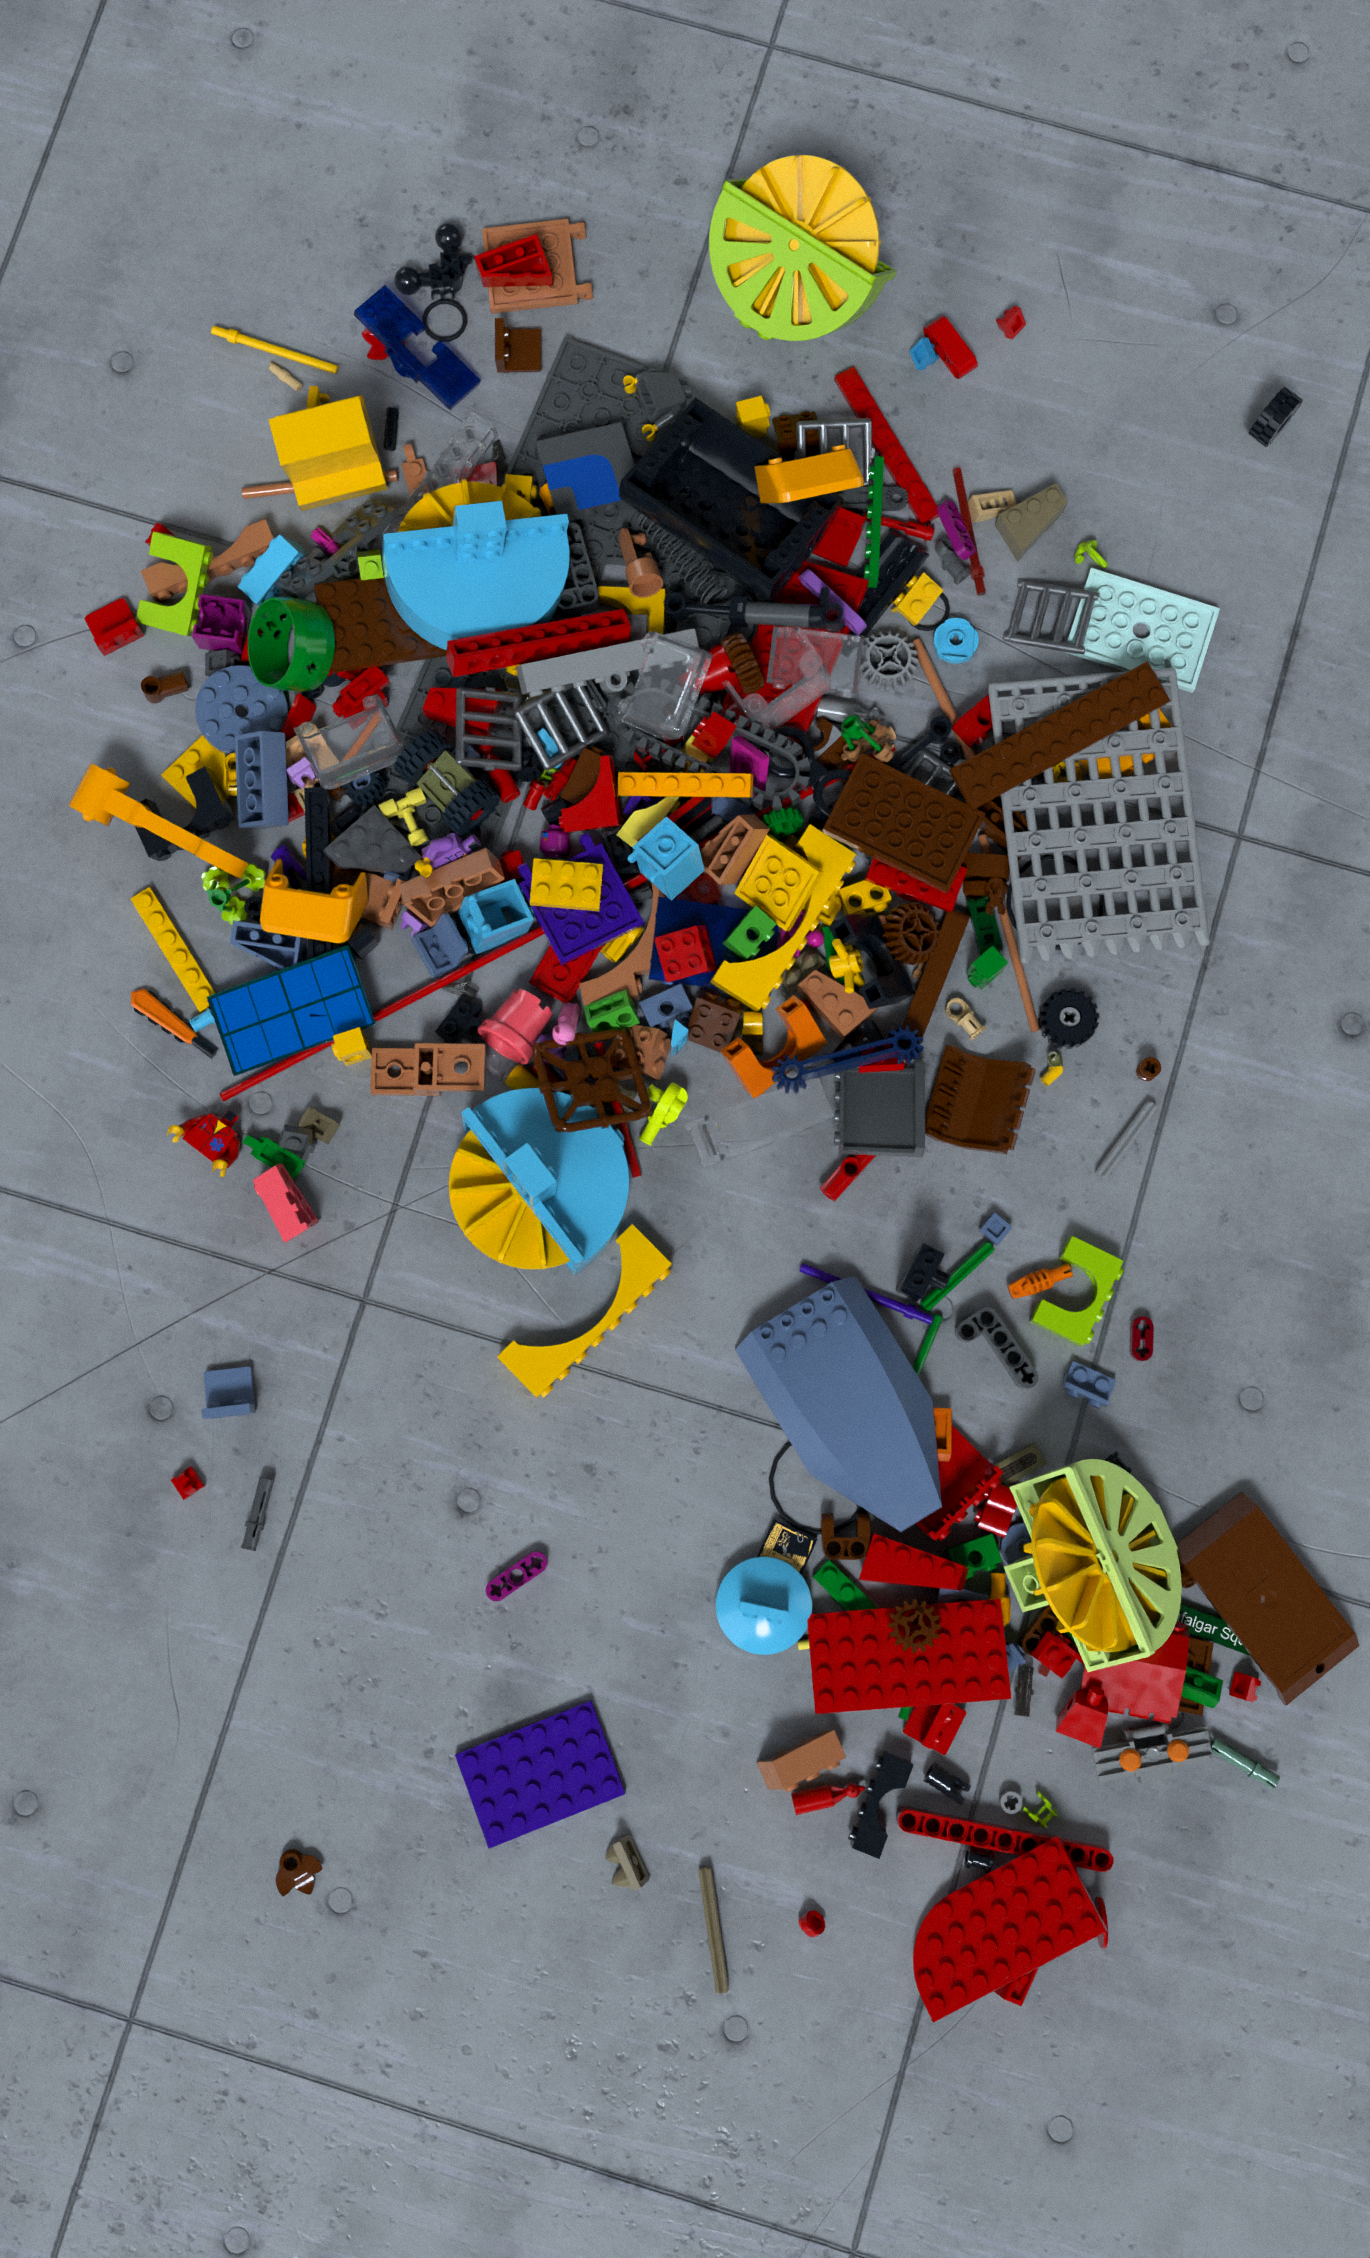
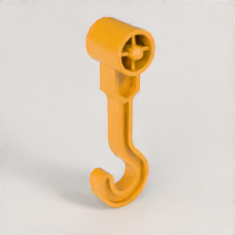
M90 762L68 805L81 812L85 821L96 820L109 826L113 817L116 816L138 828H145L208 863L242 879L249 863L154 814L149 807L125 795L131 783L117 777V772L114 768L108 767L104 770Z

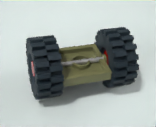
M429 729L427 732H423L420 737L414 738V741L410 742L407 745L408 747L403 749L401 755L397 757L394 769L410 786L415 787L418 785L444 812L442 820L457 836L463 837L468 835L470 831L476 830V827L481 826L482 822L490 817L489 815L495 811V807L499 804L500 796L483 779L477 780L465 766L456 764V757L451 753L452 746L436 729Z

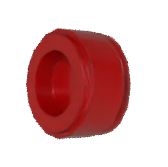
M810 1910L798 1920L800 1928L809 1937H817L825 1930L824 1918L818 1911Z

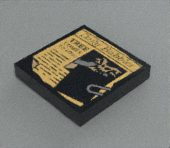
M773 1519L757 1557L768 1556L781 1559L796 1568L802 1575L817 1539Z

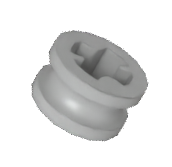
M1006 1790L999 1797V1805L1006 1813L1015 1814L1022 1807V1799L1015 1791ZM1011 1795L1013 1799L1016 1797L1017 1801L1014 1802L1013 1808H1010L1008 1805L1005 1807L1004 1802H1007V1796Z

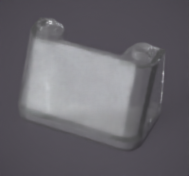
M775 626L773 627L767 683H773V688L786 689L787 685H799L836 690V692H840V697L853 698V695L859 692L869 637L798 627Z
M651 631L642 640L643 652L647 656L632 696L623 698L619 702L617 719L662 740L679 739L687 727L711 663L712 654L701 648Z

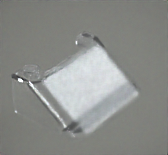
M378 694L367 696L363 699L364 711L317 730L311 722H304L300 726L293 728L303 757H306L310 762L312 771L322 788L334 789L397 762V757L405 749Z

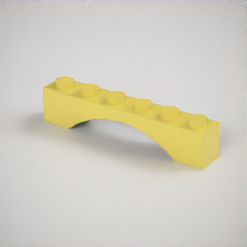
M691 735L680 751L704 763L706 761L711 763L713 761L712 757L691 745L695 738ZM689 762L687 764L685 773H688V769L692 765ZM666 797L651 807L634 811L616 835L633 847L641 837L661 822L668 812L673 813L680 805V802L677 801L679 797Z

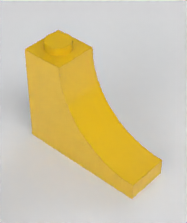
M598 586L599 604L624 609L625 613L630 615H648V638L664 635L665 589H660L659 592L650 597L639 598L630 592L629 587Z

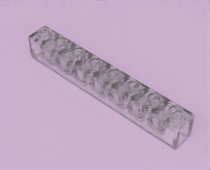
M473 411L468 418L463 420L459 431L450 438L446 449L437 456L435 464L424 474L419 486L413 489L406 504L402 505L398 510L399 517L385 528L384 534L398 532L400 524L407 513L423 498L425 493H431L451 484L461 483V479L469 477L498 436L494 423ZM383 535L372 546V550H380L381 562Z

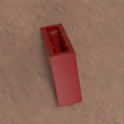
M600 756L599 776L588 796L572 807L561 809L562 815H559V824L561 829L564 828L565 833L622 826L613 756Z

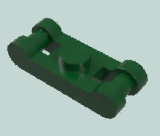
M989 895L981 896L978 899H966V907L969 915H971L970 919L979 955L981 956L991 946H994L998 952L1003 951L994 910L993 915L986 913V906L990 902ZM983 907L985 912L978 913L976 908ZM991 935L992 942L985 943L984 937Z

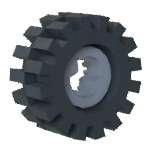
M361 761L357 762L358 767L353 764L351 766L352 771H346L348 777H343L345 783L342 784V788L345 789V794L358 805L366 807L369 806V802L374 805L376 804L375 799L377 798L380 801L382 797L379 795L386 792L383 787H387L385 782L387 778L373 763L364 761V764ZM368 781L367 785L363 787L362 782Z

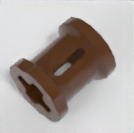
M1145 1058L1138 1064L1136 1075L1140 1080L1151 1081L1161 1072V1064L1156 1058ZM1145 1067H1147V1068L1151 1067V1068L1153 1069V1071H1152V1072H1150V1071H1147V1072H1146V1071L1144 1070V1068H1145Z

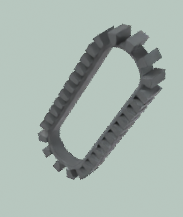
M652 676L642 677L645 689L637 692L632 682L624 688L626 694L630 697L628 702L617 697L615 703L616 712L625 713V716L614 717L618 732L629 727V730L622 737L630 747L639 738L640 740L636 744L638 751L647 755L649 745L651 744L653 746L649 750L650 756L658 761L660 760L662 750H664L666 753L662 756L663 763L672 767L676 756L679 758L675 762L676 769L683 773L686 771L688 762L692 764L688 769V773H700L701 769L705 770L703 773H725L639 732L630 722L632 707L637 701L646 696L661 697L700 717H709L711 715L707 712L711 707L710 700L701 697L699 705L696 707L694 705L698 702L697 694L688 690L686 699L683 701L682 698L685 696L684 688L675 684L671 695L669 694L673 689L671 682L662 678L660 688L656 689L653 688ZM716 703L713 704L711 713L714 711L722 716L724 713L723 707ZM727 709L724 718L734 723L736 713ZM740 715L734 733L788 758L796 771L793 783L780 793H767L753 786V794L757 795L753 800V806L762 810L765 799L772 800L773 811L778 812L782 808L781 799L786 797L789 798L792 806H795L801 801L800 795L794 791L796 787L807 791L810 785V777L799 775L801 772H811L808 757L798 762L796 760L802 754V747L794 742L789 751L784 749L788 744V738L781 734L778 735L776 745L771 743L775 738V731L765 728L763 738L759 737L762 732V725L754 721L752 722L750 732L746 731L749 726V719ZM740 798L742 801L750 803L751 798Z

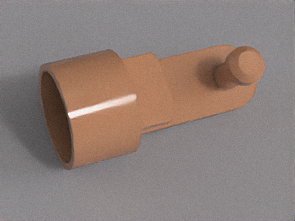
M621 528L619 544L626 565L625 575L630 592L639 598L650 597L659 592L663 586L661 573L651 553H646L644 558L637 559L633 544L645 545L647 537L644 533L630 535L628 528Z

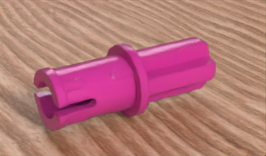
M321 528L312 531L311 538L323 549L324 554L332 556L341 548Z

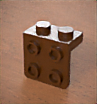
M702 989L697 997L687 1025L688 1040L720 1052L730 1044L745 1005L735 998L727 999L722 997L714 990Z

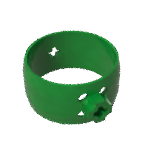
M274 597L261 603L252 618L248 634V658L255 678L264 686L293 692L311 691L318 688L324 682L331 669L335 650L334 629L327 611L321 605L312 601L291 597ZM285 613L286 617L280 619V615ZM293 624L294 650L292 660L289 665L288 638L291 626ZM259 628L263 631L261 635L257 633ZM277 630H280V631H281L280 634H279L278 636L274 637V636H273L274 633H275ZM313 662L316 665V667L311 668L309 671L306 667L307 665H311Z

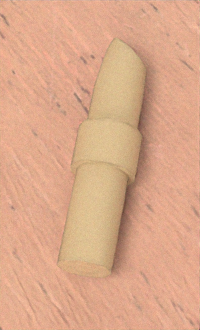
M270 362L269 370L279 380L288 384L297 392L302 389V384L293 378L290 373Z

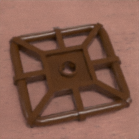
M609 1029L586 1034L578 1032L575 1033L574 1040L569 1041L567 1045H560L554 1039L535 1043L532 1047L533 1061L540 1082L539 1090L544 1096L549 1117L555 1127V1131L559 1133L576 1132L598 1127L605 1129L609 1125L640 1120L649 1117L651 1114L650 1099L642 1076L644 1071L639 1066L632 1040L625 1029ZM616 1038L605 1055L588 1058L584 1043ZM622 1042L630 1070L613 1072L610 1059ZM576 1045L580 1060L567 1062L548 1051V1049ZM543 1059L562 1069L566 1081L549 1082ZM588 1077H593L597 1081H595V1085H591L590 1082H586L585 1080H587ZM634 1078L641 1104L619 1092L616 1081ZM569 1090L572 1104L563 1118L560 1119L553 1093ZM617 1101L631 1109L632 1112L607 1116L602 1103ZM594 1104L598 1118L568 1123L578 1107Z

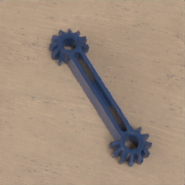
M898 1025L896 1031L890 1030L888 1032L890 1037L888 1039L799 1062L797 1054L793 1056V1059H790L786 1054L784 1061L777 1059V1066L772 1067V1072L775 1074L772 1076V1081L778 1082L776 1087L778 1090L785 1087L786 1094L789 1093L790 1089H793V1092L797 1094L799 1087L806 1089L807 1084L805 1081L883 1060L896 1057L898 1058V1065L902 1063L903 1059L909 1065L911 1064V1058L918 1060L919 1053L923 1052L924 1047L920 1045L923 1043V1037H917L918 1029L911 1032L909 1025L906 1026L905 1030ZM905 1041L910 1047L906 1049L901 1048L898 1042ZM793 1070L797 1073V1076L789 1078L785 1073Z

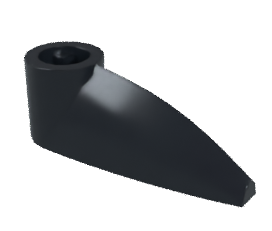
M869 1020L857 1027L856 1031L843 1040L834 1052L884 1040V1037L875 1021Z

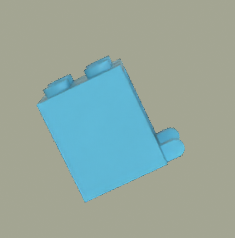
M667 816L633 846L634 852L628 857L630 863H634L637 860L640 872L671 901L705 871L699 845Z
M515 879L464 897L457 914L476 954L508 943L526 934L534 921V912L531 906H527L524 900L525 895ZM508 907L514 923L507 924L501 909Z

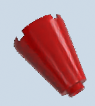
M719 643L676 677L678 682L674 683V685L676 684L684 688L686 698L688 690L701 695L736 687L740 683L723 646Z

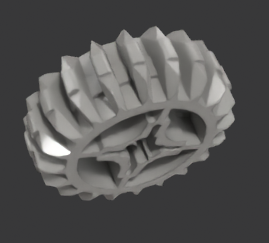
M890 630L887 631L885 636L880 631L878 632V638L872 634L870 641L865 640L863 643L864 648L859 650L861 656H858L857 662L860 663L858 670L863 672V679L869 678V686L876 683L877 690L880 689V686H885L884 690L886 692L889 690V686H892L895 691L898 689V684L902 687L906 686V680L911 681L913 678L912 674H916L917 668L915 666L919 662L915 658L918 654L917 650H912L914 647L913 642L907 644V636L901 639L899 638V632L892 636ZM882 647H892V648H891V649H884V648H882ZM899 652H901L905 658V667L901 665V661H899L897 658ZM871 654L875 657V660L878 662V667L876 670L873 668L870 662ZM892 658V661H888L883 665L884 660L887 661L888 659ZM887 672H890V673H893L894 675H884V674L887 673Z

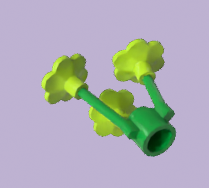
M249 864L243 875L242 882L230 888V882L227 880L229 877L228 872L220 870L216 866H212L209 871L203 872L201 878L204 881L203 888L209 894L210 903L218 907V910L222 912L221 917L224 921H229L233 925V920L245 921L248 913L244 909L245 901H240L235 896L231 897V893L243 886L250 888L253 892L260 891L261 888H264L266 873L255 864Z

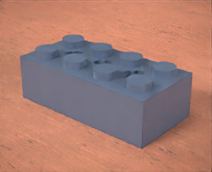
M259 731L235 736L239 828L265 829L289 826L285 733Z

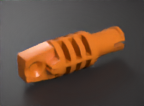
M1065 1263L1050 1270L1043 1268L1007 1285L1011 1298L1015 1299L1034 1295L1052 1288L1056 1282L1073 1277L1072 1271H1067L1071 1269L1070 1265Z

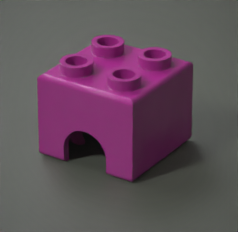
M200 594L198 601L200 610L199 624H194L192 638L198 648L213 651L230 650L242 654L251 615L245 600Z

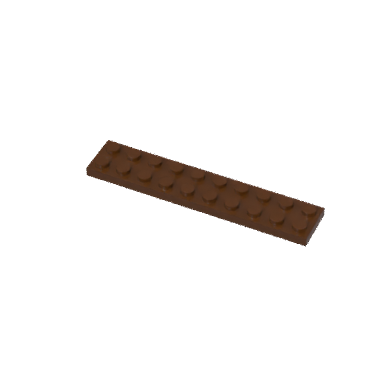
M1147 661L953 767L949 772L971 811L1161 708L1168 704L1170 699Z

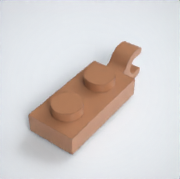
M410 443L403 446L407 462L401 464L413 505H415L423 498L425 493L433 491L423 458H415Z

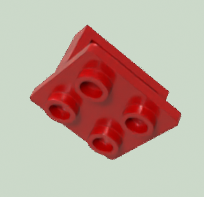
M954 1704L916 1706L913 1708L903 1728V1733L919 1741L930 1750L932 1748L946 1755L961 1726L966 1711Z

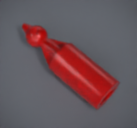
M479 746L477 753L485 756V759L501 760L491 753L494 746ZM494 769V771H486L503 803L511 802L520 796L521 793L509 770Z
M850 1783L846 1788L828 1784L791 1793L795 1814L797 1816L834 1807L846 1796L856 1798L860 1792L865 1790V1787L856 1783Z

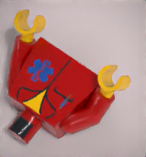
M229 1109L220 1120L211 1113L208 1115L203 1114L189 1119L178 1126L172 1125L167 1131V1136L171 1133L176 1134L172 1140L174 1143L180 1140L181 1135L184 1136L183 1140L213 1162L212 1172L216 1169H222L220 1177L226 1175L227 1168L239 1157L240 1135L231 1129L239 1119V1116Z

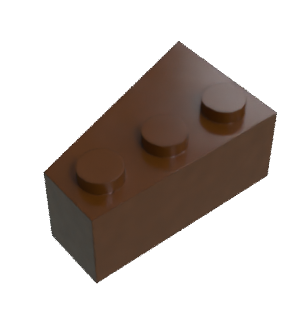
M1001 796L977 808L986 813L979 829L1007 852ZM1020 811L1012 812L1014 832H1027V820Z

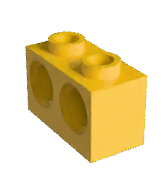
M865 880L841 888L838 891L845 916L868 913L874 910L876 913L884 911L892 900L888 889ZM878 891L881 893L882 898L878 900L873 899L870 893ZM857 899L861 905L859 907H852L849 904V900Z

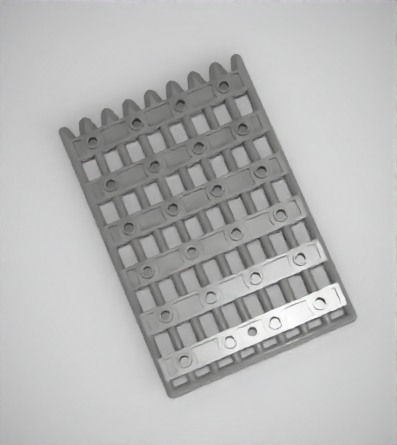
M1174 668L1152 669L1157 678H1168V683H1161L1168 695L1170 702L1161 708L1171 707L1174 727H1160L1159 711L1157 709L1150 713L1151 729L1138 730V723L1135 721L1128 725L1129 731L1115 732L1062 761L1065 762L1067 782L1054 783L1053 769L1051 767L1044 771L1045 784L1032 785L1030 779L1022 783V786L1015 787L1001 795L1019 953L1022 963L1030 962L1033 947H1037L1041 958L1045 962L1051 961L1054 958L1056 945H1060L1065 958L1071 960L1076 957L1079 943L1083 944L1087 955L1093 958L1099 954L1101 941H1105L1112 955H1118L1122 951L1123 940L1126 938L1135 953H1140L1144 950L1147 936H1150L1155 949L1158 951L1166 948L1169 934H1172L1180 949L1188 947L1191 932H1195L1201 946L1209 945L1210 938L1177 675ZM1129 671L990 683L988 692L995 744L1003 741L1001 722L1015 721L1017 733L1025 729L1024 720L1037 719L1039 721L1096 690L1088 689V684L1101 683V686ZM1078 685L1079 690L1066 691L1065 686ZM1056 687V692L1043 693V688ZM1034 689V694L1021 695L1020 690ZM1011 691L1012 696L998 697V692ZM1177 752L1179 772L1166 773L1164 753ZM1155 754L1157 774L1144 775L1142 755ZM1132 756L1135 776L1121 777L1119 757ZM1110 758L1112 778L1099 779L1097 759ZM1088 760L1090 780L1077 781L1074 761ZM1169 798H1183L1185 817L1172 818ZM1160 799L1162 819L1149 820L1147 800ZM1138 801L1140 821L1127 822L1125 802ZM1102 804H1116L1118 823H1104ZM1093 805L1095 825L1082 826L1080 806ZM1071 807L1073 827H1059L1057 808ZM1048 809L1049 830L1037 831L1035 810ZM1026 811L1027 832H1014L1012 812ZM1188 841L1190 862L1177 863L1175 842ZM1166 843L1168 864L1155 865L1153 845ZM1143 846L1145 867L1133 868L1130 847ZM1121 848L1123 869L1110 870L1108 849ZM1085 851H1099L1101 871L1088 872ZM1076 852L1078 873L1065 874L1063 853ZM1040 855H1054L1056 875H1042ZM1031 856L1033 877L1020 878L1018 857ZM1194 886L1196 908L1183 909L1181 887ZM1171 889L1174 910L1161 911L1158 890ZM1149 891L1151 912L1138 913L1136 892ZM1113 894H1127L1129 914L1116 915ZM1104 895L1106 916L1093 917L1091 896ZM1068 898H1082L1084 918H1070ZM1059 899L1061 920L1048 921L1046 900ZM1036 901L1039 922L1025 924L1023 902Z

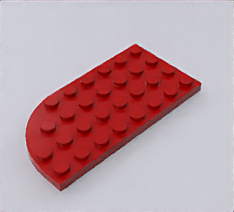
M1059 1836L949 1894L929 1911L919 1928L915 1940L913 1970L918 1991L933 2023L1108 1931Z

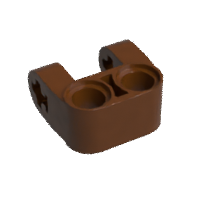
M821 1513V1545L825 1556L834 1560H859L866 1557L870 1541L869 1513H857L856 1537H834L833 1513ZM832 1541H836L840 1547L839 1552L835 1555H830L827 1552V1545ZM859 1541L863 1544V1552L859 1555H854L851 1552V1545Z

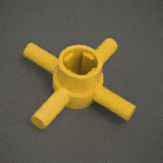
M840 939L833 940L832 945L837 955L829 957L831 972L834 978L844 977L845 992L852 993L854 992V983L858 988L865 984L860 975V972H863L862 957L857 949L853 950V945L844 946Z

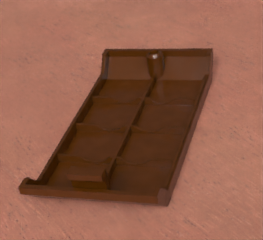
M1243 1492L1237 1494L1176 1543L1180 1565L1187 1571L1274 1686L1284 1705L1287 1706L1360 1646L1352 1628L1259 1506Z

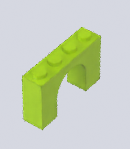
M162 532L152 533L149 555L177 563L186 574L188 588L184 598L173 606L151 600H140L136 617L137 623L184 636H192L194 624H199V596L203 594V590L206 588L209 580L207 570L208 565H211L213 560L212 546Z
M1071 1236L1068 1238L1059 1259L1088 1275L1093 1285L1092 1300L1080 1312H1069L1043 1299L1039 1300L1029 1322L1082 1347L1085 1343L1089 1344L1092 1340L1094 1323L1100 1322L1104 1314V1310L1101 1308L1105 1301L1109 1302L1114 1292V1289L1111 1287L1115 1280L1118 1281L1124 1268L1121 1267L1123 1260Z

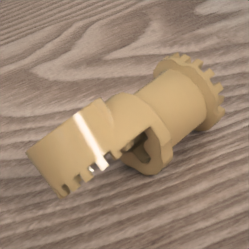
M953 998L946 1004V1016L954 1020L958 1026H962L969 1034L971 1041L987 1028L985 1025L982 1026L974 1017V1012L962 999ZM957 1003L962 1007L960 1015H953L950 1012L951 1004Z

